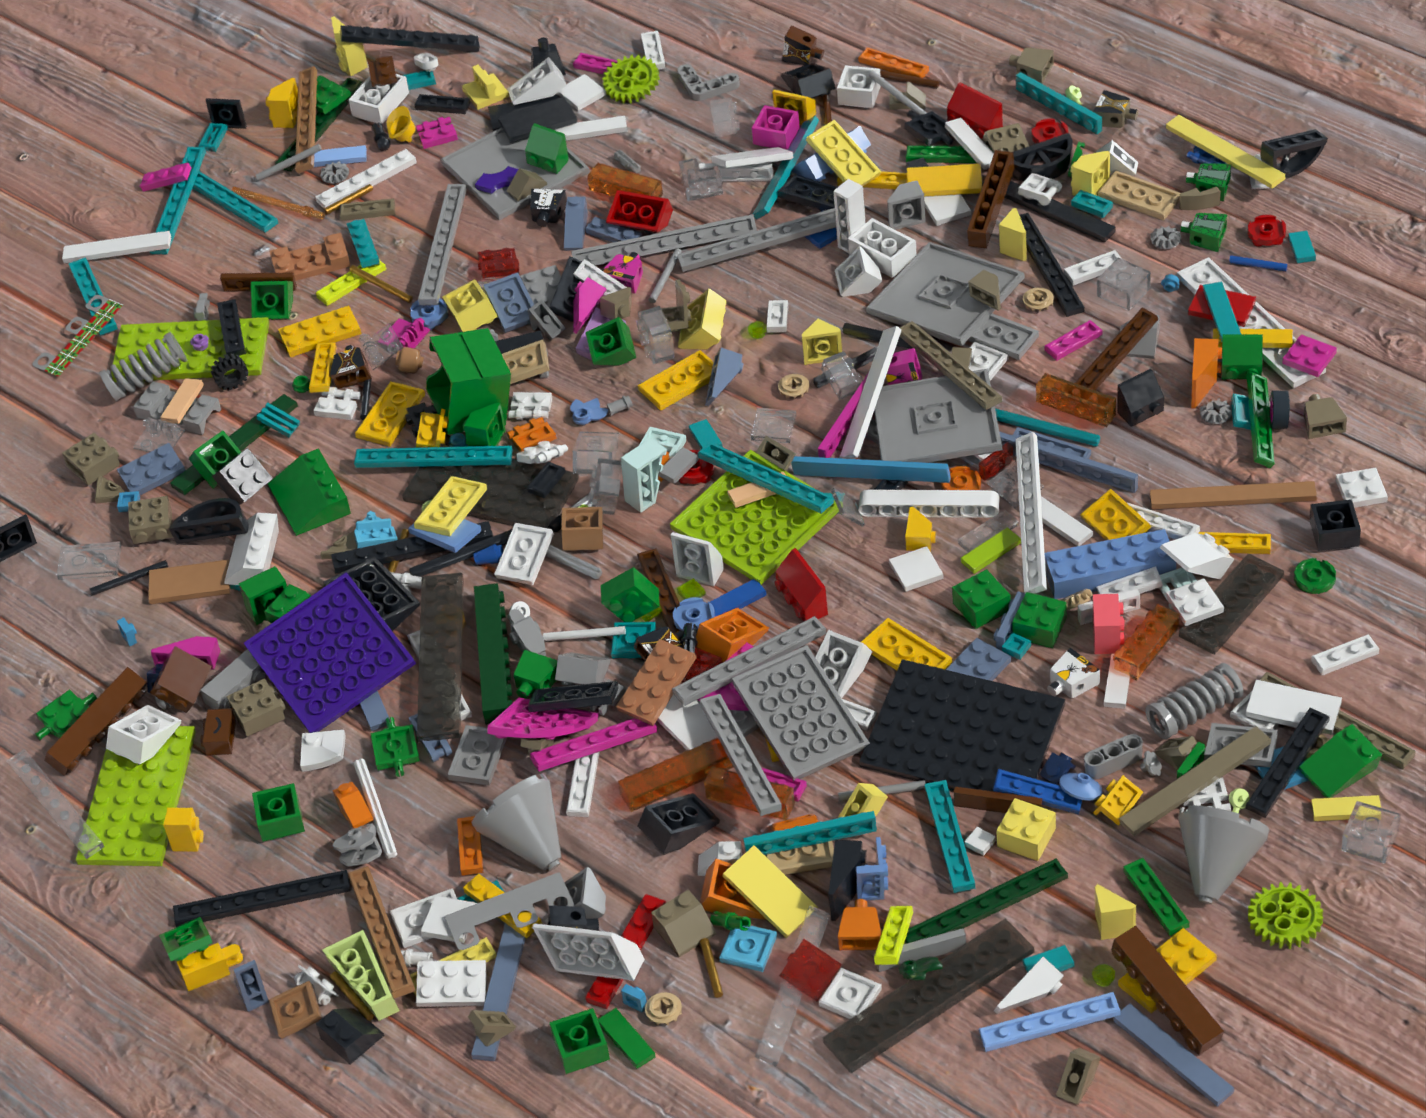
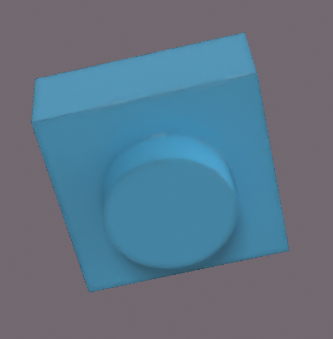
M139 491L120 492L117 504L118 511L128 512V502L140 500Z
M124 617L117 620L120 633L128 645L136 644L135 634H137L134 625L132 623L128 624Z
M625 984L621 990L623 1004L643 1013L647 1003L645 993L638 987Z

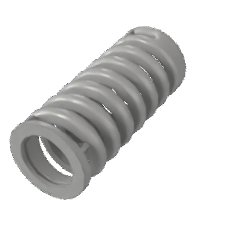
M171 332L165 334L162 339L164 343H167L170 353L159 339L155 340L162 360L152 346L148 344L146 349L153 364L141 349L137 350V354L144 369L132 354L128 355L135 374L123 359L119 361L127 380L114 364L110 366L118 386L112 380L113 377L109 369L99 372L105 386L115 401L126 397V390L133 393L136 390V386L143 387L145 385L144 380L149 383L152 382L153 375L161 377L162 370L170 372L171 365L174 367L180 366V360L181 362L188 361Z
M1221 663L1214 667L1212 671L1205 672L1203 676L1196 677L1194 681H1190L1185 686L1177 688L1175 692L1172 691L1166 697L1158 699L1157 703L1153 702L1147 705L1146 717L1159 737L1167 740L1172 735H1176L1178 729L1184 730L1188 724H1195L1197 718L1204 719L1206 713L1212 714L1215 712V708L1221 709L1225 703L1229 704L1233 702L1234 698L1242 697L1243 686L1241 680L1233 668L1226 663ZM1223 674H1225L1231 680V682L1234 685V688L1231 689L1229 683L1223 677ZM1156 714L1160 724L1164 728L1163 731L1156 724L1154 715Z

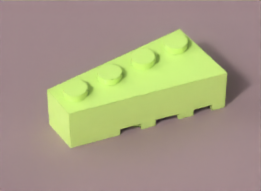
M363 930L322 949L330 965L340 974L378 1021L399 1012L374 950Z

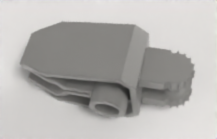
M519 609L511 610L509 612L511 626L509 636L513 644H516L522 653L524 650L546 656L544 637L541 634L538 623L533 621L530 616L524 617Z

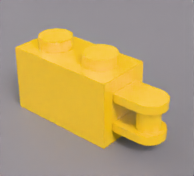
M216 943L203 951L189 954L186 958L177 961V964L189 992L230 975L229 967L241 963L243 955L240 946L237 944L221 949L219 943Z

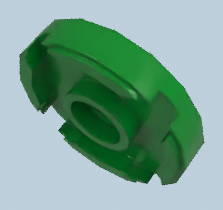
M1079 141L1067 177L1072 178L1071 166L1083 155L1081 149L1085 148V143Z
M1317 558L1306 559L1297 564L1294 571V582L1304 592L1321 594L1333 588L1336 583V570L1328 561H1317Z

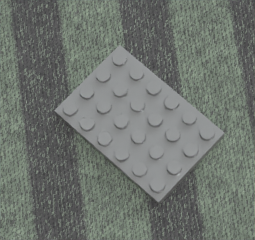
M808 645L732 678V684L785 770L793 779V782L796 779L804 778L863 751L865 746L870 744Z

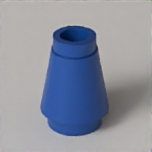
M494 544L474 553L476 565L499 564L504 552L502 545Z

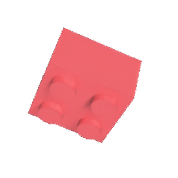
M1093 594L1095 654H1120V645H1124V632H1120L1125 630L1124 618L1120 616L1123 615V602H1119L1118 594Z

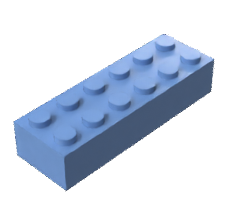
M1165 529L1044 553L1046 577L1054 599L1065 598L1085 589L1095 592L1097 591V586L1155 566L1159 575L1176 570V561L1160 549L1162 544L1170 542Z

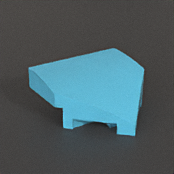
M369 511L365 519L356 522L354 537L357 548L398 540L389 518L381 519L376 517L375 512Z

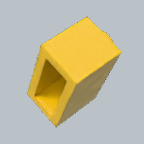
M167 808L163 825L172 851L198 852L199 845L203 842L204 833L203 830H200L199 818L196 817L194 809Z

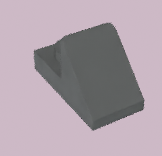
M542 299L527 310L533 331L539 327L550 341L566 329Z

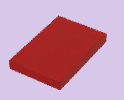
M1199 285L1188 309V315L1214 320L1203 292V285ZM1225 290L1238 326L1245 327L1256 303V296Z

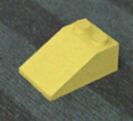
M333 16L331 20L337 46L336 53L340 60L339 67L343 72L352 76L368 67L363 43L341 42L340 26L345 25Z
M475 279L442 296L462 332L477 330L481 325L489 324L494 318L498 317L488 297Z

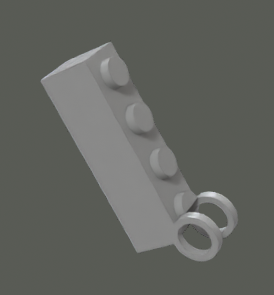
M247 649L200 690L204 703L212 709H229L228 695L263 680L267 675Z

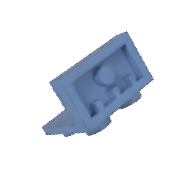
M876 837V865L856 866L857 899H865L866 901L883 900L884 890H888V877H885L888 876V864L885 859L886 845H881L880 837Z

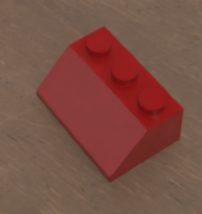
M960 82L957 84L947 106V122L962 118L975 134L982 139L986 131L1003 127L1002 103Z
M617 190L606 223L659 232L668 226L673 209L669 199Z
M796 548L792 549L775 571L776 580L774 583L776 589L779 592L782 591L787 604L793 606L795 614L799 619L802 618L803 621H806L814 616L817 619L827 616L826 587Z

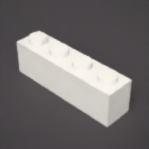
M850 179L834 190L838 248L849 253L848 238L865 224L863 186Z

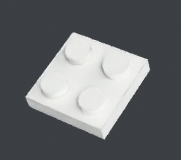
M1376 468L1336 474V482L1343 500L1352 499L1354 508L1387 502L1388 496Z
M1205 579L1166 592L1167 600L1185 626L1224 612V606Z

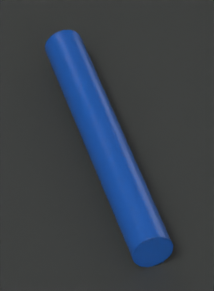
M1231 255L1229 263L1280 271H1287L1288 264Z

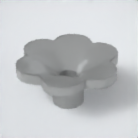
M1146 751L1144 753V763L1140 764L1141 770L1143 772L1148 771L1152 776H1160L1162 765L1157 759V755L1154 752Z

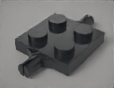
M913 110L908 111L907 117L912 120L905 123L904 129L927 146L938 141H943L949 146L952 145L954 140L949 137L952 135L945 128L946 120L933 111L922 115L916 114Z

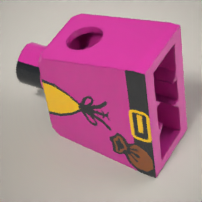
M631 252L629 256L618 254L602 271L624 286L630 287L631 293H636L643 275L642 261L636 252Z
M915 348L893 354L885 377L887 378L888 385L922 380L923 374Z

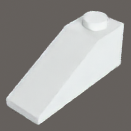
M1042 957L997 1005L994 1012L1000 1014L1045 998L1050 992L1054 995L1063 985L1060 981L1064 975Z

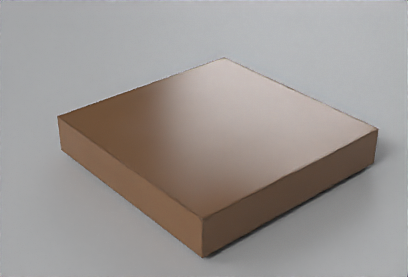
M310 981L269 999L276 1029L281 1039L322 1019L313 985Z

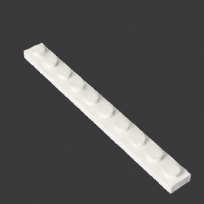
M1031 432L1016 439L1025 594L1026 592L1037 594L1047 590L1037 435Z

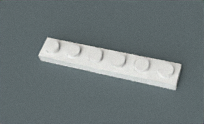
M405 149L315 196L316 201L321 207L326 208L368 184L374 186L416 164V157Z

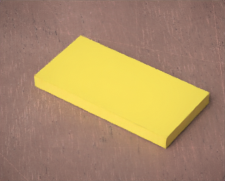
M835 120L806 138L809 145L843 182L850 179L864 186L881 174L878 167Z
M451 476L416 519L414 528L451 536L486 492L487 485Z
M755 846L751 847L722 875L786 939L818 909Z

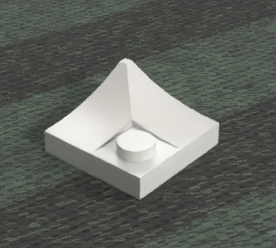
M334 730L302 733L300 763L302 772L324 768L341 761L345 748V731Z

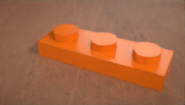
M475 816L457 818L462 876L484 873L481 834L472 825V820Z

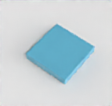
M755 926L747 927V931L730 930L719 957L720 962L763 972L777 938V931Z

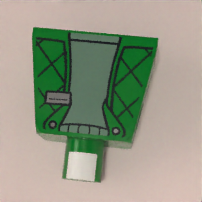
M1203 163L1200 165L1198 173L1187 172L1186 183L1195 184V188L1199 192L1218 187L1220 190V201H1224L1231 180V164Z
M1197 213L1193 222L1182 221L1180 231L1190 234L1191 245L1218 252L1227 229V214Z

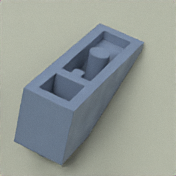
M567 197L564 251L583 249L588 217L586 197Z
M720 348L714 356L706 406H710L735 376L742 372L744 365L741 362L742 354Z
M255 960L233 969L235 984L248 1012L269 1003Z

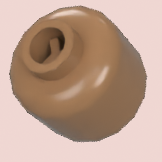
M402 347L401 351H397L395 365L398 366L399 371L416 373L418 368H422L424 357L420 356L418 349Z

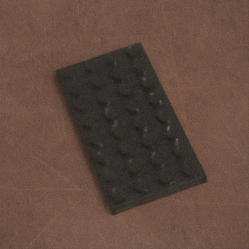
M447 443L440 444V447H454ZM512 458L511 465L423 466L418 468L402 497L403 501L423 505L424 502L432 500L451 476L487 485L486 492L467 516L510 526L520 523L550 529L549 523L559 516L579 480V474L565 470L566 473L544 499L528 493L527 487L545 465L517 462V459Z

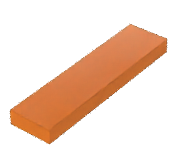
M868 47L858 57L859 63L893 73L924 78L929 72V66Z

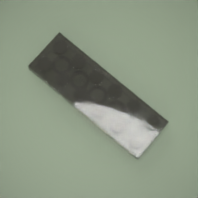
M1248 553L1214 591L1224 606V612L1187 626L1184 625L1179 630V637L1215 655L1284 577V570Z

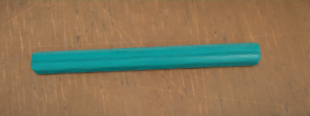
M995 408L997 421L1092 446H1098L1100 443V435Z

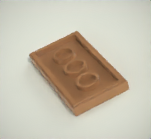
M229 560L149 570V603L157 604L230 594V585L224 582Z

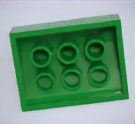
M319 448L300 455L268 483V487L296 536L351 514L347 496Z

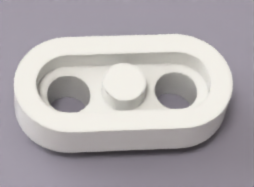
M430 53L414 56L415 65L426 71H433L439 65L437 57Z

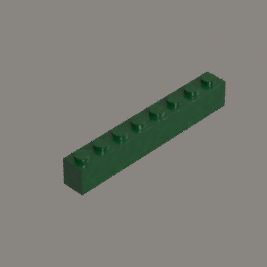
M498 583L474 586L482 711L485 725L493 722L513 703L512 700H509V697L512 696L511 684H508V681L511 680L510 668H506V665H510L509 653H505V649H509L508 638L504 637V634H507L506 621H503L506 618L505 606L501 604L505 603L504 591L499 590Z

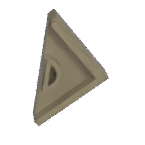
M99 476L96 483V504L118 501L119 493L125 492L113 481Z
M354 531L347 536H342L327 551H321V559H332L331 554L358 549Z

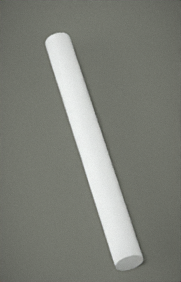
M625 626L550 632L543 633L544 641L624 635L626 634Z

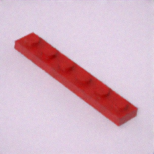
M645 894L621 937L637 944L641 951L654 928L651 912L666 904V901ZM597 976L585 997L586 1002L607 1010L624 979Z

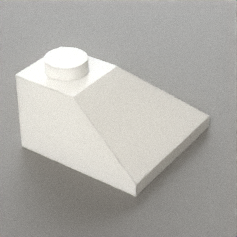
M860 246L835 269L840 295L843 297L870 293L882 282L879 267Z

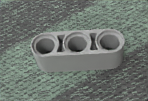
M1130 734L1089 751L1084 757V773L1096 780L1137 763L1142 758V738L1136 734Z

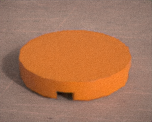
M967 466L950 468V483L941 482L942 490L981 489L979 473L976 470L975 472L970 470V467Z

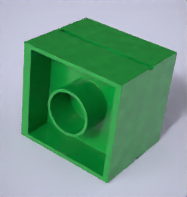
M485 328L430 337L429 349L431 352L437 353L441 366L435 373L426 378V391L437 414L441 415V409H445L448 423L447 428L444 429L447 435L465 432L463 424L471 412L496 402L501 403L506 426L511 372L489 329Z

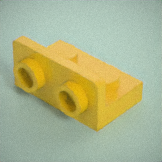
M441 409V415L421 413L416 448L440 447V444H444L446 432H443V428H447L448 423L445 409Z
M1123 775L1117 781L1113 779L1106 787L1108 793L1106 795L1102 794L1094 803L1097 807L1093 811L1095 815L1102 812L1117 825L1120 824L1119 818L1128 813L1143 794L1141 789Z

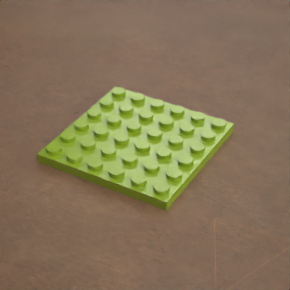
M749 450L743 456L776 472H784L787 477L810 486L752 450ZM726 471L670 523V528L678 534L711 542L722 555L724 563L749 579L757 580L761 585L775 573L792 549L796 548L799 550L841 510V504L834 501L830 507L820 514L779 494H774L735 508L728 496V491L752 482Z

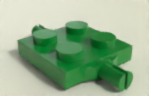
M69 689L36 713L37 718L45 726L35 733L36 737L42 740L48 734H52L60 739L89 708L88 705L97 699L96 695L92 692L84 699H81Z
M389 717L385 719L387 728L371 733L377 770L394 767L395 775L400 777V770L402 777L404 775L403 765L420 762L412 724L395 726L394 717H390L391 723Z

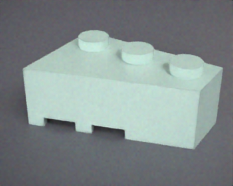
M652 438L621 457L624 500L640 513L656 503L660 481L657 479L659 471H663L664 465L661 464L662 456L666 455L667 452L665 447Z

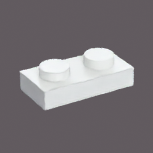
M788 300L769 301L767 333L787 331Z

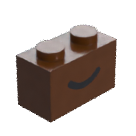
M232 708L207 710V716L203 719L204 735L200 737L201 747L205 748L207 756L232 754L236 719Z

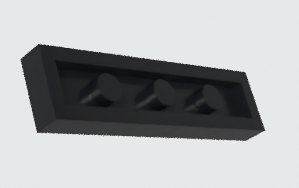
M236 299L217 303L226 354L228 357H230V354H234V356L246 354Z

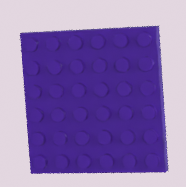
M347 572L244 642L245 647L309 733L321 731L416 664L415 660Z

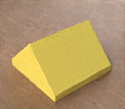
M1013 208L999 224L1000 253L1026 261V231L1017 209Z
M817 319L802 333L805 365L843 359L840 328Z
M1097 884L1095 886V917L1101 940L1117 938L1136 926V905Z

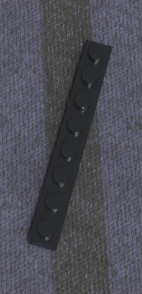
M351 25L340 26L341 42L479 52L480 48L478 36L356 27Z
M489 521L476 523L481 526V532L465 546L493 536ZM415 536L331 554L335 574L345 572L374 557L384 564L441 552L447 549Z

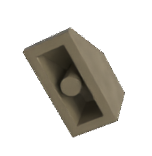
M982 270L968 281L970 297L999 311L1001 304L998 276Z
M630 287L600 297V314L611 320L617 317L623 319L630 316L632 307Z
M765 436L756 451L757 454L787 471L796 453L768 436Z
M1081 1048L1071 1051L1056 1096L1078 1105L1094 1079L1101 1057Z

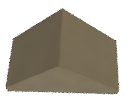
M519 168L507 189V193L519 202L531 195V189H541L547 185V182L537 173Z

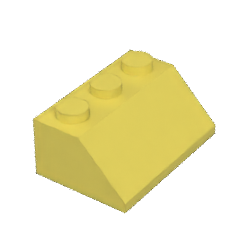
M707 289L687 305V309L691 313V321H688V328L681 329L678 348L707 350L711 346L718 344L721 339L723 317L726 312V300L711 289Z

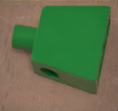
M524 650L514 672L515 685L518 688L516 691L517 696L527 699L529 694H533L536 689L551 688L557 681L555 677L558 660Z

